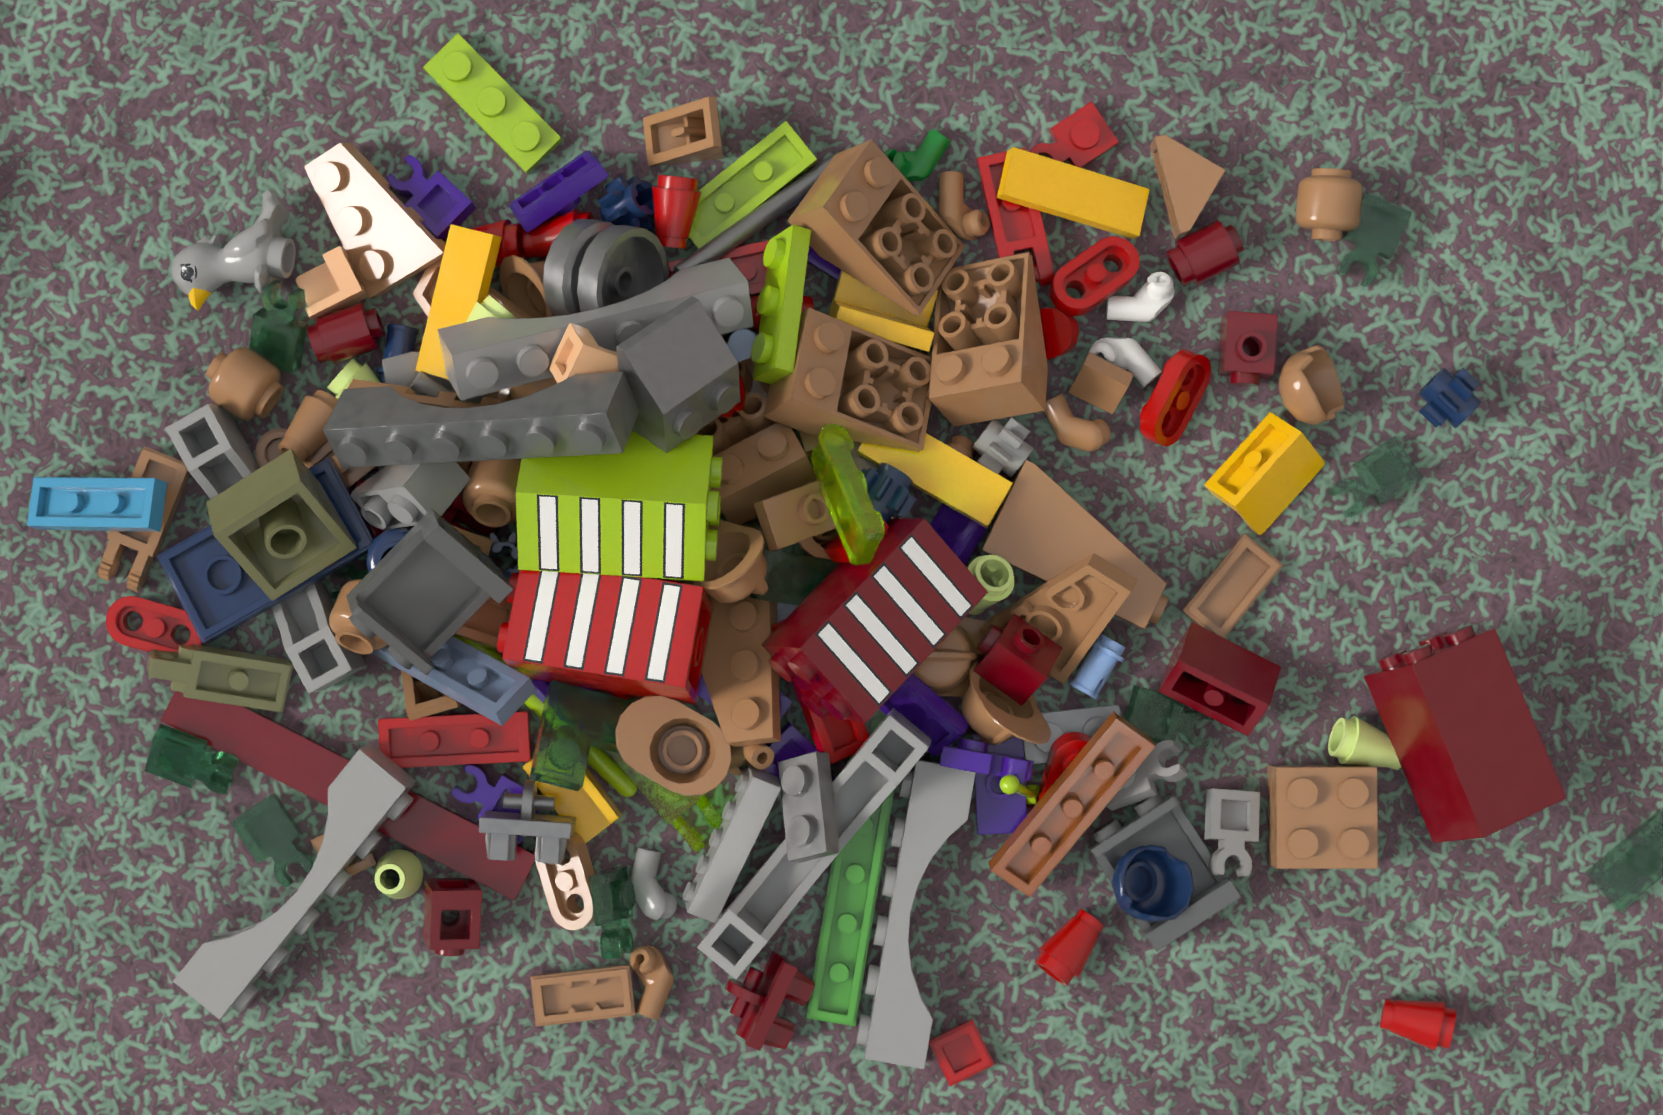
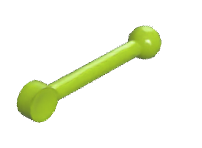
M1011 774L1005 775L1000 780V789L1005 794L1018 793L1025 796L1028 805H1036L1038 803L1039 785H1022L1019 783L1018 778Z

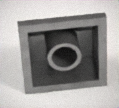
M693 296L616 346L618 370L624 372L639 408V413L632 430L666 453L684 440L693 437L704 426L721 414L727 413L740 402L738 362L701 302Z

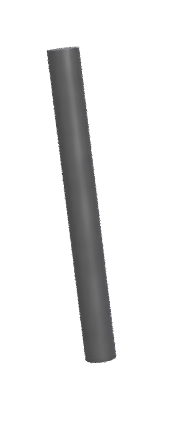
M829 156L675 265V272L719 260L802 201L833 156Z

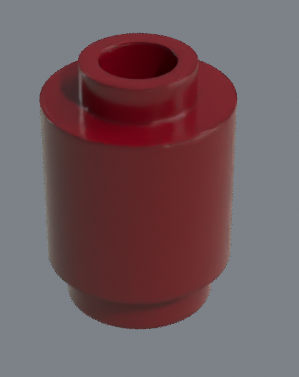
M1216 220L1175 241V247L1166 251V256L1175 276L1183 287L1191 283L1198 286L1239 265L1238 253L1244 251V247L1238 233L1231 224L1224 227L1219 220Z
M363 302L317 317V323L307 326L312 349L321 364L330 360L333 364H337L380 348L378 338L385 336L384 326L376 308L367 310Z

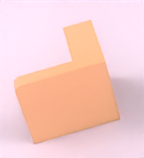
M341 246L322 254L325 263L296 278V283L308 305L305 310L309 318L317 322V317L351 306L368 297L346 250Z
M569 323L548 367L557 383L575 374L619 372L617 352L598 346L587 328L573 323Z

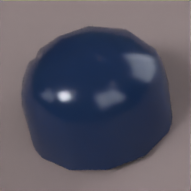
M1142 845L1129 849L1118 860L1111 882L1117 903L1121 909L1133 918L1145 922L1176 919L1189 907L1194 892L1192 871L1188 863L1171 855L1165 847L1156 845Z

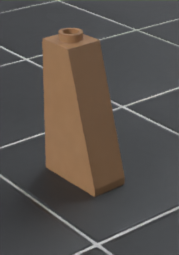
M1025 460L980 552L986 555L1000 556L1011 567L1044 583L1095 553L1137 580L1133 590L1114 617L1138 629H1145L1148 621L1156 624L1169 599L1162 595L1167 583L1037 465Z

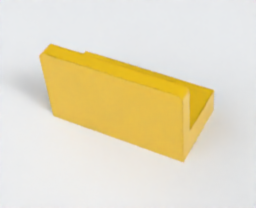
M841 270L828 315L892 342L929 352L934 332L928 328L938 290L935 291L921 314L915 316Z
M1269 412L1204 486L1217 499L1235 510L1255 533L1262 535L1324 467L1325 462L1301 431Z
M562 737L557 738L549 747L523 766L529 777L537 781V787L544 796H555L554 809L559 816L576 817L575 832L582 837L585 844L623 815L577 753Z

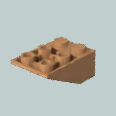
M872 139L835 154L787 220L791 225L794 224L811 230L809 245L820 257L915 316L921 314L966 247Z
M1027 252L951 268L937 288L929 387L930 401L954 427L1045 411L1048 365L1032 255Z
M808 308L800 316L794 372L770 384L763 417L807 434L920 452L924 447L931 407L929 387L932 357Z
M751 357L738 362L739 374L743 379L746 394L743 409L734 412L729 418L717 417L695 434L714 436L713 457H723L721 488H712V491H719L721 511L727 522L737 525L757 517L753 503L818 480L793 429L763 417L769 384L753 380L755 362L752 361Z

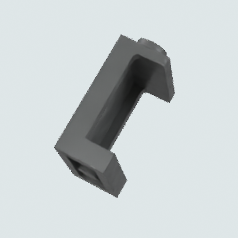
M431 508L347 595L352 613L349 619L366 637L372 639L377 635L390 645L387 648L388 652L401 666L408 670L415 666L422 673L428 675L434 669L431 660L432 656L490 597L500 604L513 590V587L509 583L506 572Z
M1157 791L1158 795L1141 800L1133 807L1137 814L1124 823L1120 824L1118 819L1114 818L1092 833L1096 841L1087 846L1110 883L1112 882L1118 860L1129 849L1142 845L1165 847L1171 855L1187 862L1190 866L1194 892L1189 907L1176 919L1158 922H1145L1133 918L1151 947L1157 952L1241 898L1230 879L1226 878L1225 875L1217 876L1211 874L1209 864L1212 855L1179 806L1180 802L1176 796L1168 793L1162 797L1159 791Z

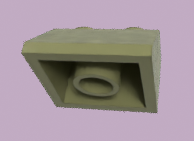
M289 449L206 502L214 537L271 601L357 548L354 539L322 485L292 449Z

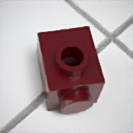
M1227 311L1222 316L1218 375L1230 376L1231 385L1260 386V378L1267 379L1274 374L1278 314Z
M1013 614L1001 629L993 624L977 646V649L983 655L973 671L1022 706L1047 679L1063 648L1042 634L1037 628L1028 624L1016 614Z

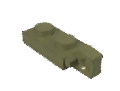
M192 644V646L179 645L178 653L151 649L147 665L148 677L172 681L171 690L182 692L185 698L283 712L293 670V664L289 659Z

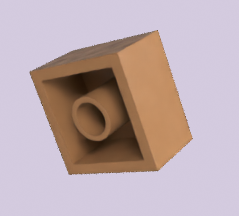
M1267 765L1269 865L1276 869H1378L1377 767L1360 765Z

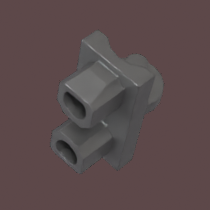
M525 780L523 794L504 793L503 808L522 809L521 813L485 811L484 816L480 817L479 833H486L487 857L490 860H515L517 857L518 835L536 836L535 862L561 864L566 852L568 839L575 832L576 817L535 814L536 810L554 811L555 796L537 795V781Z

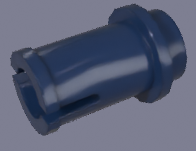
M399 324L387 325L388 331L383 359L414 352L419 329ZM382 365V367H377L376 373L380 375V383H385Z

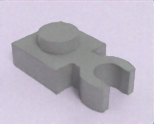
M1164 740L1156 744V747L1106 807L1114 811L1158 795L1154 781L1159 779L1177 782L1188 775L1187 771L1180 764L1168 768L1165 767L1166 759L1170 755L1180 752V746L1173 740Z
M1215 788L1206 790L1204 840H1218V849L1212 854L1209 864L1212 875H1224L1225 860L1229 856L1237 863V877H1248L1250 875L1252 860L1249 853L1245 850V842H1259L1260 792Z

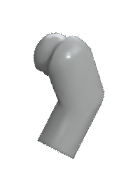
M638 847L629 885L630 892L644 915L653 920H658L659 918L668 919L676 912L677 900L674 894L665 892L656 880L662 852Z

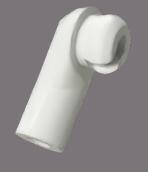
M1154 272L1147 278V282L1133 297L1111 296L1107 299L1106 320L1135 322L1154 320L1173 299L1175 293L1173 279L1165 272Z
M1101 338L1095 341L1089 350V353L1123 369H1128L1134 374V377L1143 388L1148 386L1163 372L1137 341L1132 338Z

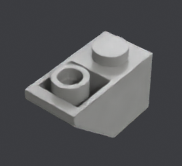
M456 462L387 465L355 488L350 497L361 507V514L367 522L385 531L399 527L415 526L431 508L442 516L471 478Z

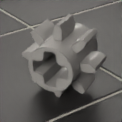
M1013 417L1005 425L996 419L992 420L971 447L981 454L977 463L996 474L1003 471L1011 478L1034 449L1024 441L1030 430Z

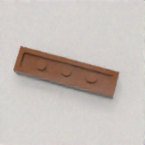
M1113 711L988 862L990 870L1028 897H1031L1156 747L1153 739Z

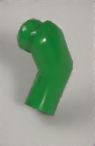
M931 129L917 151L897 152L896 149H889L884 154L909 182L921 181L931 174L951 142L941 133Z

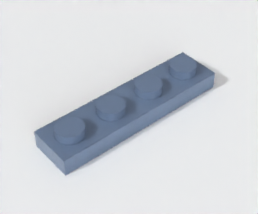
M453 636L432 656L431 660L434 669L428 675L422 673L415 666L410 670L401 666L388 652L387 648L390 645L371 652L374 656L501 726L536 691L530 677Z

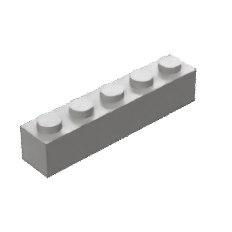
M749 766L746 774L739 776L735 786L736 794L732 802L728 801L722 812L723 821L719 829L715 828L710 836V848L706 856L702 855L698 860L695 870L697 875L693 883L688 882L683 892L682 899L685 901L687 913L716 923L781 790L777 776Z

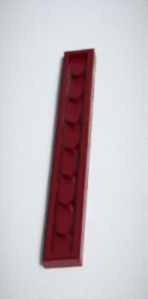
M175 691L160 720L327 806L328 787L351 760L249 707L185 698L183 693ZM412 790L408 794L414 799L404 813L395 822L388 817L377 830L514 901L517 899L535 863V853L518 844L515 860L488 859L485 842L486 833H479V824Z

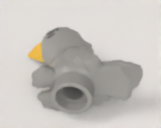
M271 189L263 193L262 210L255 223L233 237L223 248L218 247V235L213 236L211 240L204 236L197 243L183 248L176 255L172 264V278L179 289L188 295L190 304L197 311L200 310L209 295L225 283L231 281L255 283L258 292L270 298L275 297L276 289L279 286L278 277L288 278L291 275L295 264L296 248L293 239L284 238L281 232L282 226L289 217V212L283 206L277 193Z

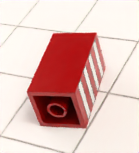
M519 570V573L513 572L511 574L509 583L512 585L513 590L507 595V601L513 603L509 623L502 622L497 641V650L503 653L502 659L509 667L530 677V679L642 697L659 695L674 699L680 703L696 705L713 606L704 587L643 577Z

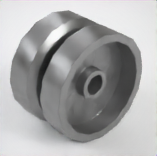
M577 219L565 226L551 244L545 261L543 276L546 304L553 316H562L602 308L647 292L668 280L669 268L666 252L658 237L647 229L628 225H614L611 222L594 219Z

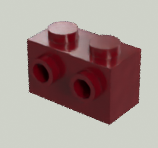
M1192 622L1170 657L1158 692L1249 736L1270 706L1281 666Z

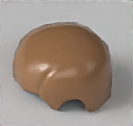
M1315 345L1291 355L1285 361L1279 375V393L1286 409L1295 419L1311 425H1317L1334 419L1336 417L1335 413L1344 407V398L1336 368L1325 349L1321 345Z

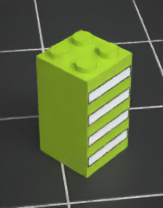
M631 431L623 453L522 458L516 486L518 570L704 581L706 560L716 561L718 530H710V526H720L721 496H719V491H712V488H721L723 457H713L714 436L694 435L666 453L635 431Z

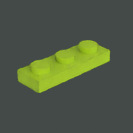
M458 33L423 66V69L527 175L563 141Z
M787 121L699 190L702 193L689 235V239L697 249L786 188L817 163V158Z
M793 224L771 238L766 245L763 256V264L767 267L766 280L757 302V311L761 314L760 328L751 349V359L755 362L753 380L773 384L794 372L811 235L810 229Z

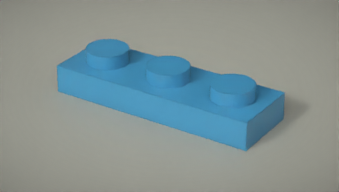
M34 477L27 526L39 530L161 532L167 482L156 478Z

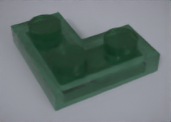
M552 680L546 691L529 779L578 792L584 783L590 746L619 753L616 747L615 730L620 715L634 701Z

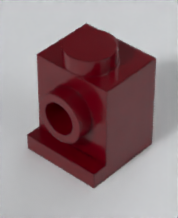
M424 878L423 940L429 950H435V953L441 956H460L465 953V949H479L482 889L477 882L470 878ZM443 910H457V917L451 922H444L441 920V913Z

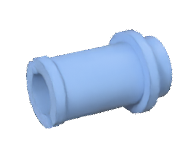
M1100 634L1069 684L1097 700L1100 691L1117 662H1124L1125 658L1121 657L1125 647Z

